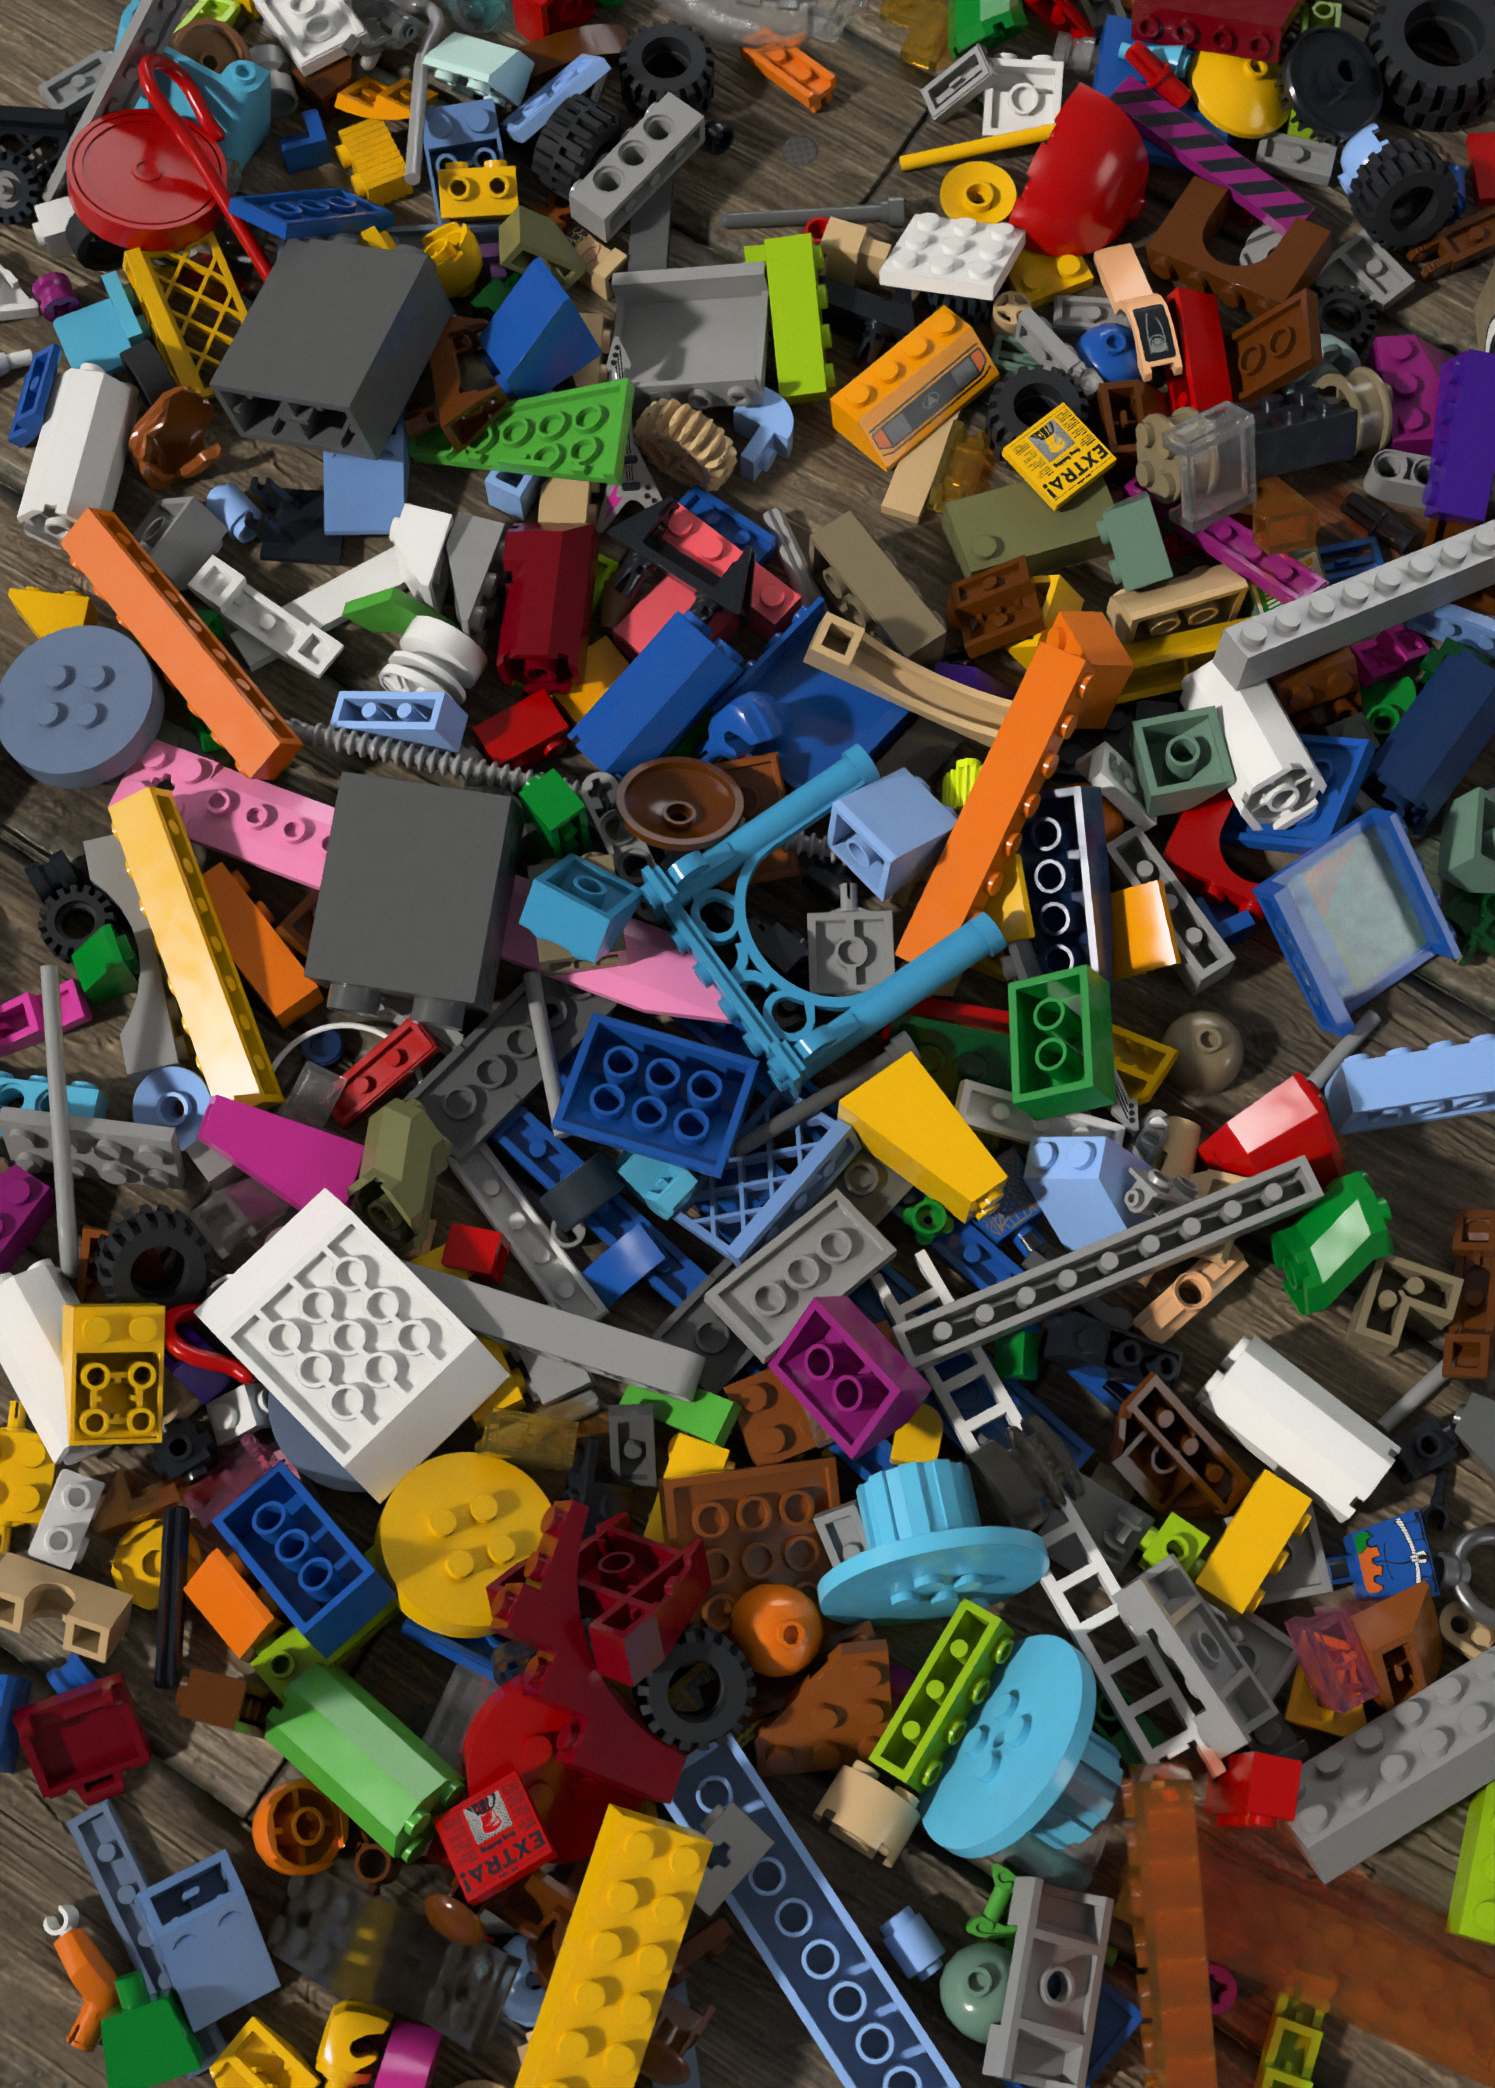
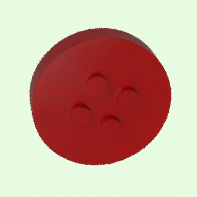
M128 109L102 116L84 127L71 143L66 159L70 204L77 217L90 231L112 244L127 249L140 247L141 251L147 252L169 251L182 248L205 237L215 228L223 216V212L184 147L154 109ZM182 117L227 188V164L220 147L204 129Z
M523 1673L498 1688L478 1710L469 1727L463 1746L461 1765L462 1777L466 1786L465 1793L468 1799L516 1770L523 1778L558 1857L550 1861L549 1864L578 1861L592 1856L609 1803L640 1812L646 1799L554 1762L558 1752L556 1748L558 1734L564 1724L569 1721L570 1715L522 1696L526 1685L523 1680ZM603 1678L608 1690L627 1715L648 1733L644 1721L633 1704L614 1685Z

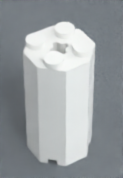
M83 363L80 369L70 368L55 377L17 515L19 523L25 521L23 530L26 535L54 549L64 550L60 542L87 507L112 512L128 453V435L135 425L140 407L137 400L139 390L136 386L113 378L106 374L100 366L92 363Z
M1213 660L1183 678L1181 682L1183 693L1180 697V702L1185 711L1215 705L1235 778V783L1228 787L1227 790L1239 813L1252 830H1263L1261 824H1271L1274 830H1285L1315 811L1318 805V801L1315 798L1317 792L1320 790L1323 794L1327 784L1268 680L1265 679L1235 691L1212 663Z
M46 1258L34 1263L25 1272L12 1275L10 1272L0 1274V1363L54 1464H61L64 1461L65 1465H73L102 1453L112 1445H68L62 1361L63 1304L81 1303L68 1279L63 1276L61 1268L55 1267L52 1260Z
M1256 1335L1252 1340L1243 1336L1220 1364L1226 1369V1372L1223 1374L1217 1370L1194 1397L1201 1404L1197 1411L1295 1488L1313 1499V1502L1332 1517L1343 1523L1356 1511L1352 1507L1356 1500L1359 1499L1364 1502L1393 1465L1395 1461L1393 1457L1398 1455L1402 1448Z

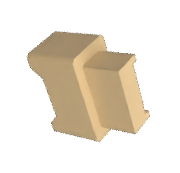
M830 216L820 242L827 258L824 263V269H822L819 275L857 288L858 283L883 290L884 285H880L879 271L890 255L891 244L867 238L868 227Z

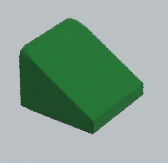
M1015 1331L996 1339L994 1370L1000 1380H1037L1039 1335L1029 1331Z

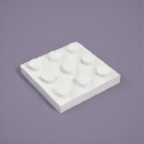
M934 213L915 214L879 271L880 285L993 301L1026 244L1025 230L1014 228L1009 223L988 224L976 222L972 218L951 219L939 217Z

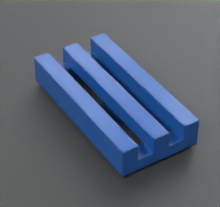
M1376 535L1318 547L1321 559L1367 549L1371 551V554L1353 558L1346 557L1337 559L1334 562L1324 563L1325 573L1375 563L1372 566L1326 575L1330 586L1385 564Z

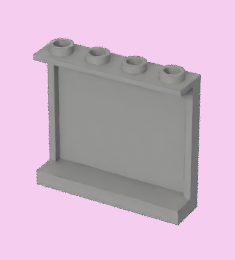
M765 261L613 273L611 286L617 299L614 336L620 338L632 364L631 369L627 370L628 378L635 387L632 412L644 411L653 401H659L660 398L668 399L669 401L676 399L680 404L688 403L691 408L696 409L718 406L743 407L749 404H763L771 314ZM609 372V381H612L611 372Z

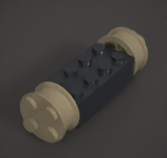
M1360 366L1351 369L1345 376L1337 373L1323 375L1314 387H1296L1294 393L1285 395L1265 394L1259 397V401L1250 403L1230 402L1225 405L1224 409L1216 411L1196 410L1186 406L1178 408L1169 417L1159 413L1150 414L1136 426L1137 480L1141 486L1147 487L1150 494L1157 501L1169 504L1177 501L1181 494L1185 493L1199 497L1208 493L1211 488L1218 490L1330 462L1348 461L1355 457L1357 452L1365 455L1377 454L1391 441L1392 389L1389 384L1383 383L1375 371L1368 367Z

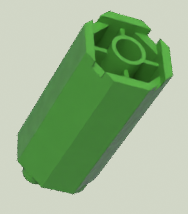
M315 1663L285 1688L281 1695L287 1702L281 1711L273 1706L266 1716L265 1739L393 1858L401 1857L408 1864H411L422 1855L428 1842L438 1835L433 1819L462 1801L466 1788L464 1778L336 1663H329V1668L324 1663Z

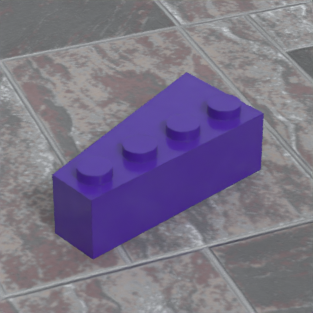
M1468 349L1441 365L1429 479L1423 492L1422 502L1425 505L1424 517L1472 526L1485 521L1495 471V354Z

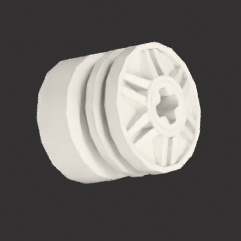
M416 616L400 639V646L403 651H394L388 659L389 664L383 667L378 678L386 691L446 692L461 706L467 698L463 688H471L475 685L488 664L487 656L469 636L457 628L433 617Z

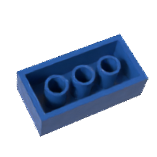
M282 1460L211 1520L299 1632L326 1659L397 1596L389 1584Z

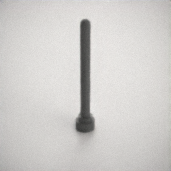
M887 195V199L880 200V204L724 213L721 216L720 223L726 229L807 224L816 217L830 219L831 216L848 222L880 220L881 224L888 223V227H904L903 195Z
M905 1031L900 1032L889 1039L890 1044L884 1047V1053L738 1138L732 1150L733 1153L737 1156H744L849 1094L910 1051L913 1052L920 1062L922 1059L915 1044Z

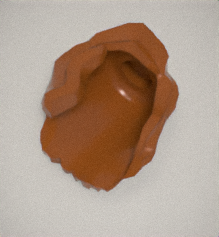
M191 386L175 387L164 392L129 432L127 443L131 461L152 491H161L182 479L194 477L212 466L214 461H218L222 457L223 449L220 443L205 449L206 428L214 416V408L206 398H203Z

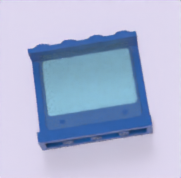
M1371 808L1252 889L1320 1030L1342 1038L1356 1029L1349 1014L1436 954L1454 960L1462 956L1456 943L1457 934L1452 925L1445 920L1439 907L1441 904L1440 897L1436 890L1429 885L1423 872L1425 868L1424 862L1420 855L1413 850L1406 835L1408 833L1407 825L1396 812Z

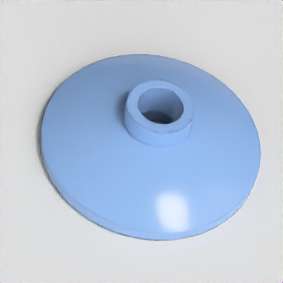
M169 1066L157 1069L146 1076L136 1090L132 1106L134 1123L175 1128L180 1151H185L186 1147L198 1140L196 1137L210 1097H212L209 1087L199 1075L187 1068ZM179 1101L184 1106V1113L181 1117L175 1111V1106Z

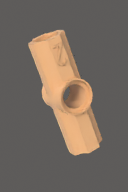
M1233 1244L1226 1265L1205 1259L1198 1260L1185 1273L1179 1275L1171 1286L1133 1319L1130 1327L1131 1332L1165 1344L1249 1267L1243 1253ZM1186 1287L1193 1290L1197 1295L1198 1303L1189 1304L1183 1301L1179 1295V1288Z

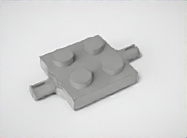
M847 883L839 885L841 908L825 913H807L809 992L828 997L856 995L873 988L895 973L892 910L869 911L858 907V886L855 883H850V899L847 896Z

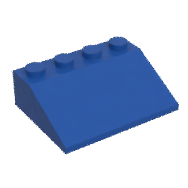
M593 1012L552 1121L551 1129L721 1179L745 1121L757 1085L760 1061Z

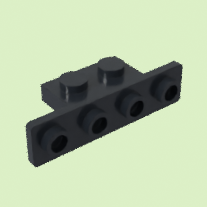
M594 1436L572 1439L564 1459L567 1478L565 1491L560 1501L575 1500L589 1506L581 1540L597 1533L595 1525L622 1512L629 1513L631 1519L634 1488L594 1481L599 1442L598 1437Z

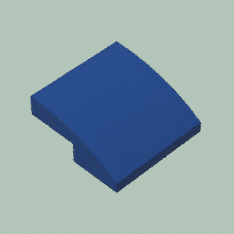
M56 343L35 353L29 372L26 373L8 438L9 442L20 448L32 442L42 428L62 354V347Z

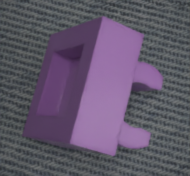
M499 242L479 244L483 259L480 272L481 280L497 277L502 282H505L515 271L500 265Z

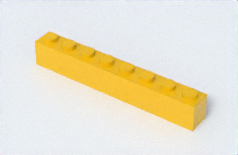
M148 786L109 806L108 810L112 819V831L118 841H120L126 857V870L134 880L140 896V909L148 919L152 929L154 948L165 965L169 989L176 997L182 1012L183 1028L191 1037L196 1051L197 1067L205 1076L211 1096L218 1094L266 1111L285 1102L172 791Z

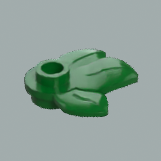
M1404 677L1396 681L1389 688L1382 681L1364 688L1359 681L1364 717L1380 745L1385 742L1416 699L1415 685L1410 677ZM1378 722H1386L1390 727L1387 730H1378L1375 725Z

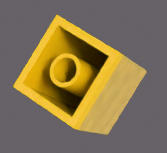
M912 1051L839 1100L837 1120L840 1118L852 1126L864 1149L932 1200L940 1203L944 1209L964 1224L974 1217L978 1221H982L1000 1207L998 1201L1004 1196L1003 1189L1008 1176Z

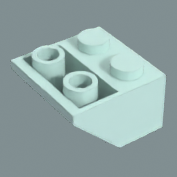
M453 32L426 54L423 60V64L435 72L434 79L452 86L451 91L467 99H472L474 94L483 96V99L493 98L495 107L504 109L506 104L516 107L521 105L535 65L532 60L517 49L458 32Z

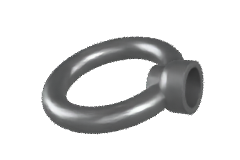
M1478 1527L1461 1534L1454 1541L1448 1553H1436L1432 1563L1439 1589L1451 1590L1456 1601L1468 1615L1479 1623L1495 1629V1610L1483 1604L1473 1594L1468 1585L1471 1578V1566L1466 1560L1468 1554L1474 1548L1481 1545L1495 1546V1527Z

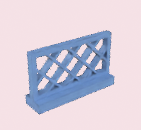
M776 1088L744 1124L738 1138L771 1120L772 1114L783 1101L794 1106L803 1101V1099L799 1096L794 1099L788 1089L780 1092ZM818 1111L785 1131H796L797 1146L774 1150L773 1138L766 1142L767 1151L735 1157L736 1155L732 1151L725 1170L738 1168L739 1184L717 1188L716 1177L701 1174L697 1178L698 1182L694 1185L696 1190L692 1193L691 1198L684 1206L676 1210L671 1218L731 1260L738 1268L808 1212L862 1149V1145L852 1126L840 1118L835 1121L822 1111ZM821 1125L828 1130L820 1141L804 1144L803 1128ZM797 1157L798 1166L791 1174L776 1177L775 1160ZM768 1163L767 1179L746 1182V1166ZM769 1189L770 1199L763 1207L748 1209L747 1193ZM739 1195L740 1211L718 1215L717 1198ZM710 1200V1217L692 1220L685 1215L694 1203ZM741 1222V1232L730 1245L719 1239V1225ZM711 1227V1232H709L705 1228Z

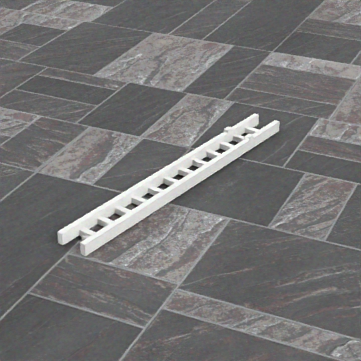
M925 1249L914 1255V1261L931 1289L905 1303L898 1305L881 1273L870 1277V1284L894 1326L906 1322V1316L936 1300L940 1306L954 1301ZM981 1346L966 1352L972 1359L974 1366L942 1382L934 1366L920 1371L921 1376L933 1388L931 1391L1008 1527L1027 1530L1017 1512L1050 1495L1066 1523L1041 1537L1045 1541L1046 1548L1073 1534L1088 1560V1565L1059 1581L1055 1580L1050 1569L1039 1581L1078 1650L1088 1659L1098 1685L1166 1804H1170L1180 1798L1159 1759L1167 1756L1168 1760L1190 1748L1189 1742H1193L1213 1778L1226 1772L1227 1770L1214 1751L1201 1740L1197 1731V1725L1192 1719L1195 1715L1147 1632L1138 1637L1134 1629L1123 1621L1137 1646L1103 1664L1087 1634L1120 1616L1117 1603L1112 1596L1121 1587ZM982 1377L997 1404L965 1421L950 1393ZM1004 1415L1020 1444L987 1461L972 1432ZM1027 1455L1043 1483L1010 1501L994 1472ZM1096 1575L1113 1605L1080 1623L1063 1593ZM1144 1657L1161 1688L1128 1706L1110 1675ZM1168 1699L1185 1731L1152 1749L1134 1717Z

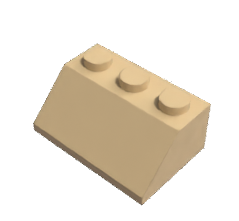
M1224 564L1214 567L1203 565L1193 569L1187 575L1176 578L1170 577L1128 592L1125 591V588L1117 591L1109 599L1105 617L1121 644L1124 645L1236 620L1249 586L1246 579Z

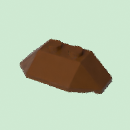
M1151 1371L1121 1404L1107 1461L1160 1517H1169L1171 1512L1179 1517L1208 1515L1211 1517H1226L1254 1485L1249 1477L1154 1372Z

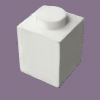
M69 196L35 205L34 208L39 222L32 223L39 246L47 245L53 260L74 254L67 240L65 230L69 218L75 213L70 204ZM95 237L90 242H96Z

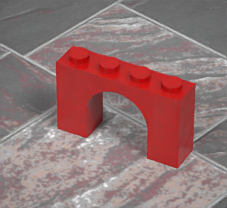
M1226 788L1192 809L1181 812L1161 857L1181 884L1199 893L1206 902L1218 906L1225 904L1234 908L1237 913L1248 910L1255 923L1261 922L1270 927L1252 890L1259 884L1249 882L1236 875L1227 866L1220 851V833L1234 803ZM1350 843L1335 851L1332 858L1326 857L1303 874V881L1320 916L1324 912L1353 845Z

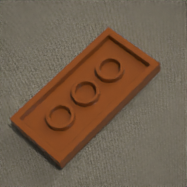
M887 1319L874 1324L893 1345L889 1336L891 1328ZM770 1368L725 1386L722 1389L726 1399L742 1407L736 1424L754 1466L781 1463L834 1441Z

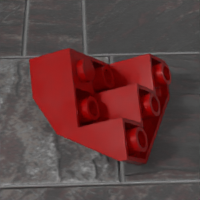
M1300 1071L1229 1120L1196 1149L1195 1167L1198 1172L1212 1169L1250 1178L1305 1155L1322 1190L1333 1179L1348 1175L1326 1108L1322 1104V1093L1313 1081H1306ZM1302 1211L1284 1219H1296Z

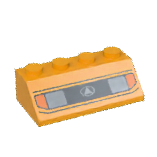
M943 305L830 398L832 425L836 431L887 473L898 464L900 459L957 411L963 410L1000 379V373L973 328Z

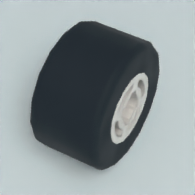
M596 1153L540 1198V1203L561 1230L568 1232L618 1194L625 1187V1182L615 1172L604 1155Z

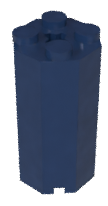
M1462 649L1457 655H1447L1369 764L1360 789L1384 810L1396 812L1400 815L1407 827L1416 828L1413 833L1414 835H1423L1495 733V670L1483 663L1470 650Z

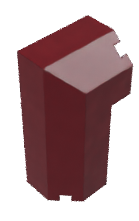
M514 523L512 525L513 529H508L506 532L503 568L504 572H510L512 583H505L506 595L496 667L503 683L513 687L514 680L524 684V692L534 694L544 688L548 695H553V693L566 695L571 692L574 682L577 687L584 684L600 538L594 523Z

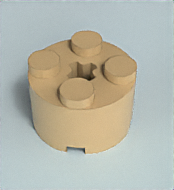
M855 1760L852 1767L842 1765L812 1816L817 1822H820L823 1816L833 1822L828 1829L830 1833L872 1860L877 1852L887 1856L882 1865L892 1867L921 1819L920 1813L916 1810L920 1801L912 1793L900 1786H895L892 1791L878 1782L877 1779L880 1774L859 1760Z

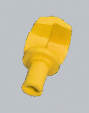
M347 1998L334 2004L324 2029L315 2069L326 2078L323 2088H353L354 2086H359V2084L370 2083L372 2072L365 2067L377 2061L379 2053L376 2050L357 2053L352 2049L351 2044L354 2040L366 2035L385 2033L390 2028L394 2018V2012L391 2009L376 2002L360 1998Z

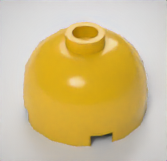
M457 221L449 222L436 228L421 239L425 246L421 250L427 253L435 262L437 276L448 299L454 297L462 298L470 294L476 286L475 281L480 275L483 259L481 247L469 227L465 223L460 227Z

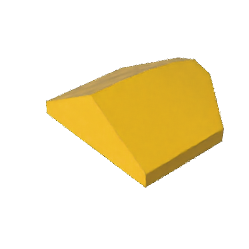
M1112 1024L1115 1068L1129 1098L1137 1099L1138 1106L1147 1103L1152 1099L1177 1060L1179 1052L1174 1048ZM1112 1105L1104 1106L1105 1109L1111 1111Z
M256 2016L250 2018L209 2068L217 2088H317L322 2083L297 2048Z

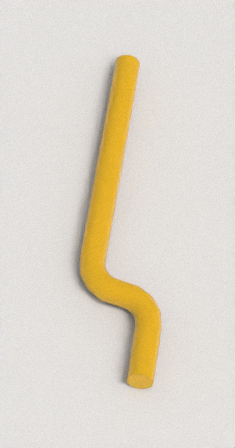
M1056 123L899 156L901 170L903 172L1047 141Z

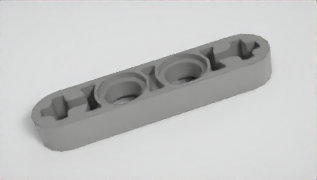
M606 772L592 773L582 783L581 792L584 805L607 854H613L615 871L618 877L640 888L644 885L643 877L633 878L626 875L623 870L626 860L636 856L644 859L651 869L657 865L647 844L631 833L622 840H613L606 834L608 824L613 820L619 819L615 809L616 792L619 784L612 775ZM597 784H601L603 789L611 788L607 792V796L612 810H609L607 813L604 812V807L598 797L590 798L594 794L593 787ZM597 814H604L601 818L597 816ZM643 899L635 911L640 921L653 926L666 921L664 917L656 920L648 909L643 911L642 907L645 906Z

